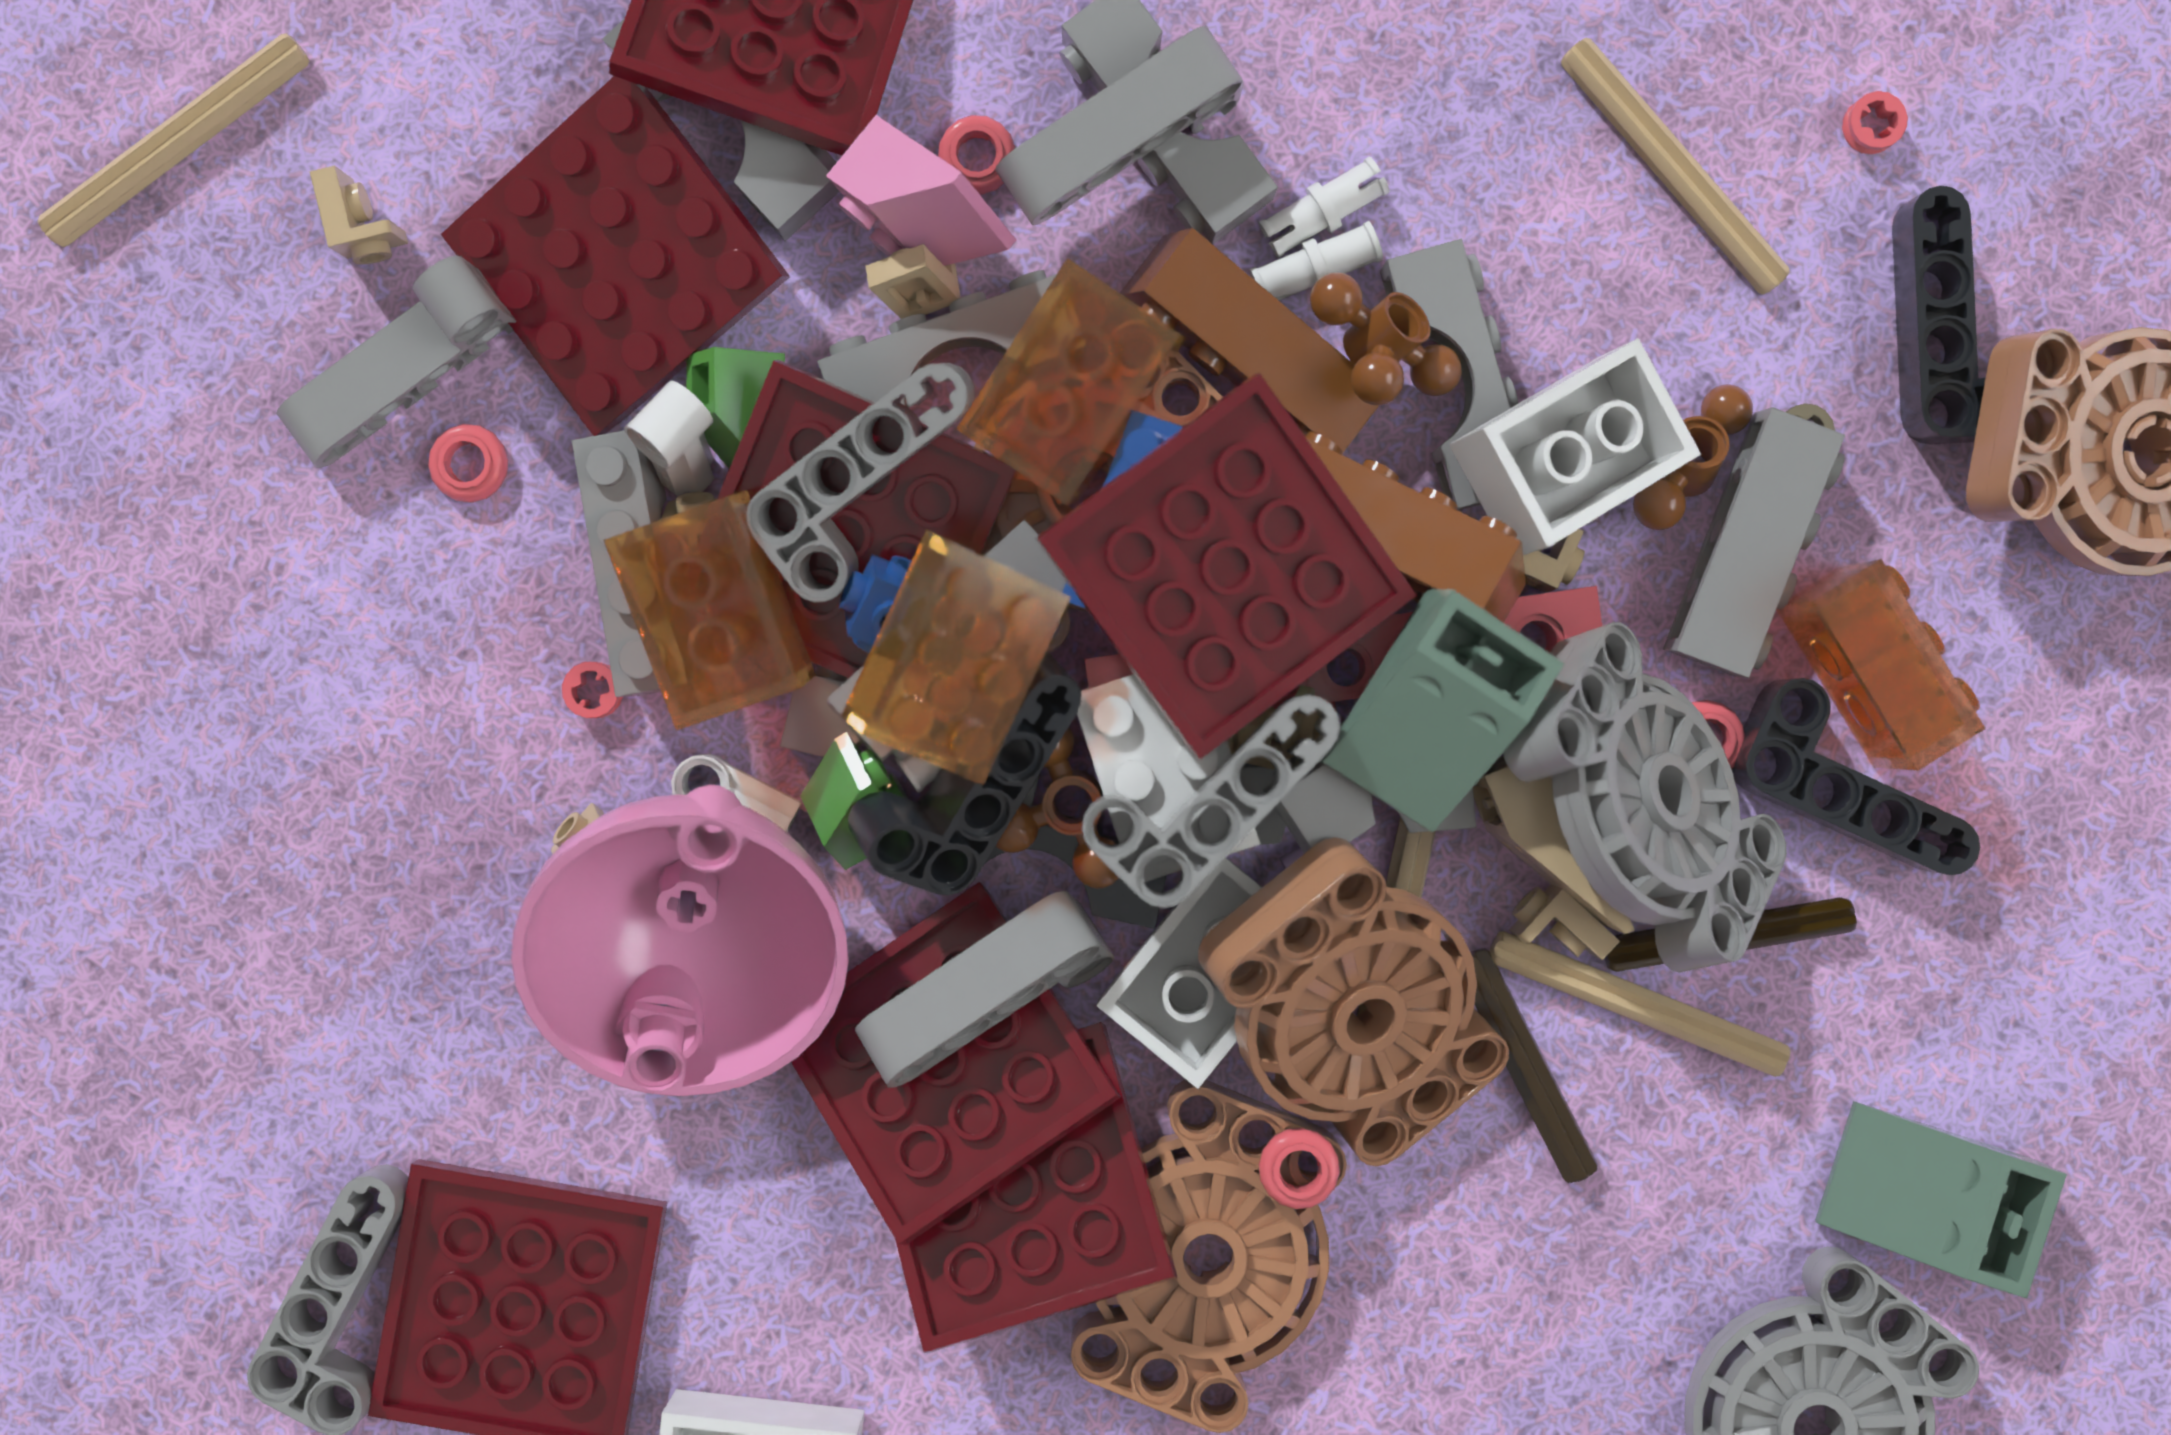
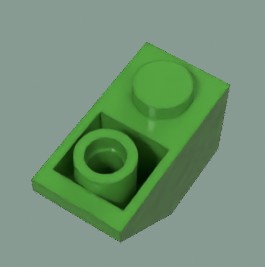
M712 347L693 353L686 361V388L704 404L713 418V423L704 432L708 445L729 469L773 360L785 362L784 353Z
M847 732L834 739L800 795L824 848L845 870L866 859L865 854L848 827L849 814L858 800L870 793L879 791L893 793L908 799L894 774L888 775L883 763L876 758L872 751L868 749L862 752Z

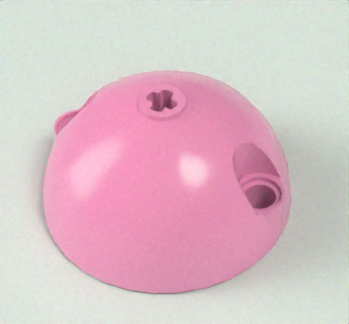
M707 785L698 787L687 795L655 796L625 804L603 814L567 839L545 862L522 903L513 931L511 961L515 986L526 1013L542 1036L565 1058L588 1073L620 1087L650 1094L689 1096L714 1094L748 1085L775 1073L805 1051L819 1037L835 1013L845 987L848 949L846 931L834 891L819 865L788 832L766 816L743 806L733 792L718 785ZM656 1004H667V1005H670V1006H673V1007L662 1006V1005H656Z

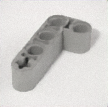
M1198 27L1019 145L998 163L995 171L1033 226L1052 218L1185 128L1189 127L1193 134L1205 129L1201 123L1217 112L1221 111L1223 115L1229 113L1240 100L1244 81L1208 27Z
M457 255L445 258L429 267L416 279L412 286L414 293L420 299L417 304L292 394L280 405L276 414L316 468L333 464L385 426L387 421L384 418L398 407L404 405L408 409L439 385L435 380L453 367L457 372L486 352L490 349L486 343L499 333L506 330L509 335L513 332L508 323H515V318L500 301L498 295L479 269L463 257Z
M951 363L930 364L917 370L758 492L750 501L746 515L747 526L752 536L793 590L802 598L813 602L828 601L843 592L853 571L858 572V557L851 544L831 518L960 421L971 410L975 400V386L970 375L964 369ZM932 378L938 383L951 380L956 387L949 396L950 402L954 406L951 410L947 406L941 405L929 409L918 418L911 409L901 403V400L906 397L909 407L921 404L934 392L929 382ZM881 416L894 418L900 423L904 431L902 446L896 453L882 451L873 439L872 430L874 424ZM920 421L928 426L927 431L923 432ZM833 456L841 459L850 471L851 480L848 488L843 493L829 490L821 479L820 470L823 462L828 457ZM776 497L787 499L794 505L797 511L798 520L792 532L778 530L769 518V508L771 502ZM822 551L835 559L839 575L834 585H824L813 578L809 562L814 552Z
M1297 696L1283 702L1161 828L1126 797L1114 794L1099 797L1090 804L1084 813L1082 829L1086 843L1141 899L1152 906L1163 908L1177 905L1195 890L1332 748L1338 738L1340 728L1336 711L1331 704L1315 696ZM1316 711L1319 718L1316 720L1314 727L1320 735L1316 741L1301 738L1286 751L1298 757V761L1290 768L1284 756L1272 747L1265 745L1264 741L1272 733L1276 742L1284 743L1296 729L1295 723L1290 719L1293 712L1310 714ZM1264 756L1274 766L1275 781L1265 793L1258 795L1249 794L1240 784V769L1244 762L1251 757ZM1210 805L1218 806L1227 815L1229 822L1227 832L1223 838L1214 843L1208 844L1198 841L1192 834V818L1203 807ZM1106 808H1121L1128 812L1132 818V833L1121 844H1105L1094 833V820ZM1161 855L1171 856L1180 863L1182 871L1178 884L1165 892L1150 889L1143 880V871L1148 861Z
M1066 891L1057 892L1038 901L869 1014L857 1025L855 1031L887 1087L894 1088L921 1075L1057 983L1066 988H1072L1095 977L1112 963L1114 955L1082 904Z
M391 1165L374 1166L348 1182L341 1190L251 1360L247 1372L248 1386L252 1394L262 1403L326 1435H342L350 1431L369 1411L375 1372L364 1363L335 1349V1346L401 1223L408 1177L398 1167ZM373 1187L378 1189L380 1194L377 1202L383 1207L370 1215L365 1222L359 1221L358 1219L367 1213L373 1202L374 1196L368 1190ZM338 1242L347 1243L354 1249L358 1261L356 1267L347 1266L340 1261L336 1249ZM308 1299L317 1300L324 1306L327 1312V1323L318 1322L311 1317L307 1309ZM278 1356L286 1357L294 1363L297 1369V1379L287 1377L281 1372L278 1366ZM334 1386L343 1387L351 1393L354 1399V1408L344 1407L337 1402L333 1391Z

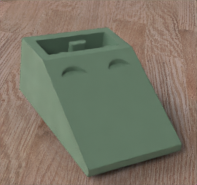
M1427 589L1339 730L1338 738L1334 745L1323 756L1321 762L1433 833L1529 723L1563 668L1564 663L1455 590Z
M1853 1101L1815 1222L1961 1278L2027 1299L2067 1174L2033 1158Z

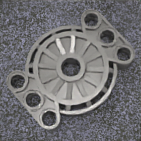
M1613 622L1559 641L1550 654L1563 662L1564 666L1529 723L1504 750L1503 754L1508 767L1516 777L1526 782L1552 777L1553 797L1561 830L1575 862L1592 888L1612 908L1634 921L1655 925L1657 950L1662 961L1670 970L1680 973L1740 960L1746 952L1785 863L1787 854L1786 842L1781 828L1771 816L1766 814L1745 819L1740 818L1738 791L1732 769L1719 740L1701 712L1682 692L1662 679L1642 673L1640 645L1634 633L1626 625L1620 622Z
M1824 1247L1815 1250L1808 1256L1803 1265L1802 1280L1807 1296H1789L1761 1303L1733 1318L1709 1341L1693 1368L1685 1396L1684 1430L1686 1435H1794V1425L1799 1414L1806 1408L1815 1405L1825 1406L1826 1413L1823 1423L1832 1430L1830 1435H1935V1408L1932 1397L1954 1399L1968 1393L1974 1387L1979 1377V1364L1976 1355L1966 1344L1868 1266L1838 1247ZM1847 1268L1849 1275L1845 1287L1838 1292L1829 1293L1828 1283L1832 1275L1838 1270ZM1896 1308L1898 1310V1318L1895 1325L1890 1330L1879 1333L1878 1328L1881 1317L1887 1311ZM1947 1349V1359L1943 1366L1938 1370L1929 1372V1362L1932 1356L1940 1350Z

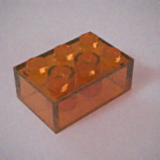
M1067 258L956 430L1064 504L1077 503L1124 433L1132 410L1138 412L1186 340V337Z
M747 490L603 540L676 731L800 689L816 676L777 569L752 536L747 526L746 513L751 501Z
M926 530L840 717L868 738L984 785L1071 597Z
M1882 559L1838 567L1792 595L1782 610H1776L1873 768L1918 771L1986 728L1976 713L1980 709V704L1975 693L1964 680L1953 676L1942 658V655L1945 654V647L1940 636L1927 622L1919 621L1907 601L1911 597V593L1906 581L1894 567L1886 566Z

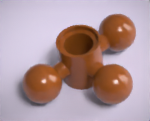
M1329 273L1315 283L1310 294V305L1315 316L1323 323L1332 326L1344 325L1346 323L1353 325L1344 333L1343 346L1349 360L1354 365L1351 373L1352 389L1361 401L1369 405L1379 406L1393 401L1399 395L1404 384V373L1399 363L1400 361L1410 366V378L1413 385L1425 395L1442 396L1456 387L1462 373L1459 357L1452 349L1444 345L1421 346L1430 336V324L1423 309L1411 297L1400 292H1393L1374 308L1369 309L1362 303L1363 295L1359 284L1354 278L1345 273Z
M1724 384L1713 388L1705 395L1702 401L1701 416L1689 417L1683 420L1701 453L1700 456L1705 462L1689 461L1635 494L1633 510L1636 518L1642 525L1652 530H1665L1673 527L1681 520L1685 513V497L1703 494L1712 486L1729 451L1728 435L1742 431L1749 424L1753 415L1752 400L1741 387Z
M1069 726L1044 768H1047L1052 781L1047 787L1043 802L1032 807L1022 802L996 844V847L1008 853L1024 851L1035 842L1039 828L1050 825L1062 834L1075 835L1079 845L1073 854L1072 866L1077 878L1091 888H1105L1114 884L1120 877L1086 843L1082 829L1084 816L1075 819L1068 818L1058 811L1055 804L1056 793L1061 788L1069 785H1076L1085 789L1089 793L1092 802L1103 796L1100 784L1092 775L1085 771L1072 770L1068 758L1074 749V735ZM1100 812L1094 820V833L1103 843L1116 845V842L1107 837L1100 836L1095 824L1100 818Z

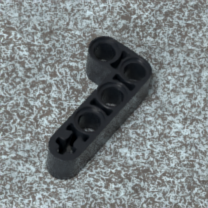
M1940 185L1927 189L1898 209L1893 218L1892 242L1900 415L1906 433L1919 443H1971L1975 440L1986 379L1978 377L1971 211L1968 201L1961 192L1952 187ZM1924 212H1926L1928 219L1938 220L1939 229L1936 230L1933 222H1924ZM1927 248L1929 255L1925 256L1923 250ZM1925 272H1930L1940 281L1942 287L1940 299L1932 297L1926 291L1923 283ZM1929 335L1938 338L1943 344L1945 355L1942 363L1936 362L1928 354L1926 343ZM1933 398L1941 401L1946 407L1948 417L1944 428L1935 424L1930 416L1929 407Z
M1034 646L1022 648L1012 654L1005 662L921 804L893 793L879 791L864 796L852 807L848 817L849 830L875 871L897 881L946 896L961 892L976 879L1073 721L1081 704V691L1078 684L1048 651Z
M1792 678L1775 680L1764 686L1757 696L1744 725V741L1739 750L1735 766L1732 768L1734 780L1740 787L1917 869L1945 875L1962 874L1974 865L1979 856L1980 841L1975 829L1969 823L1814 752L1829 719L1831 710L1829 696L1820 684L1810 679ZM1791 690L1798 694L1803 707L1801 716L1793 724L1787 722L1781 712L1782 699ZM1767 748L1776 759V769L1773 776L1766 782H1763L1755 773L1754 762L1759 752ZM1825 775L1832 782L1834 793L1829 804L1820 808L1814 801L1812 791L1818 778ZM1884 802L1890 810L1891 820L1887 829L1878 834L1872 826L1871 817L1875 807ZM1918 832L1940 835V840L1948 844L1947 851L1944 855H1941V850L1938 847L1922 840H1915L1914 838Z

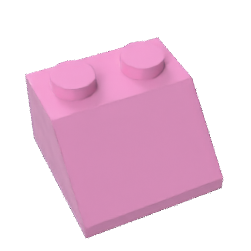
M877 115L826 175L844 196L838 206L865 230L869 231L871 227L875 229L868 238L888 257L897 250L913 248L924 244L946 266L1007 251L1016 242L1015 237L962 172Z

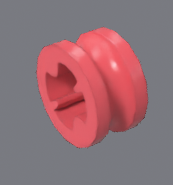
M1875 91L1864 95L1848 108L1843 117L1842 130L1845 140L1853 149L1860 153L1873 155L1885 151L1901 139L1907 128L1908 116L1905 106L1898 97L1889 92ZM1869 107L1875 108L1877 118L1888 119L1889 127L1879 133L1880 138H1874L1872 128L1861 126L1860 120L1871 112Z
M582 662L574 666L566 674L562 683V697L566 706L574 714L584 718H603L612 714L620 706L623 698L615 697L611 668L609 665L601 662ZM590 672H597L595 679L598 681L606 679L609 685V692L600 695V706L595 709L589 708L591 702L589 699H582L580 701L577 695V688L586 685V674Z

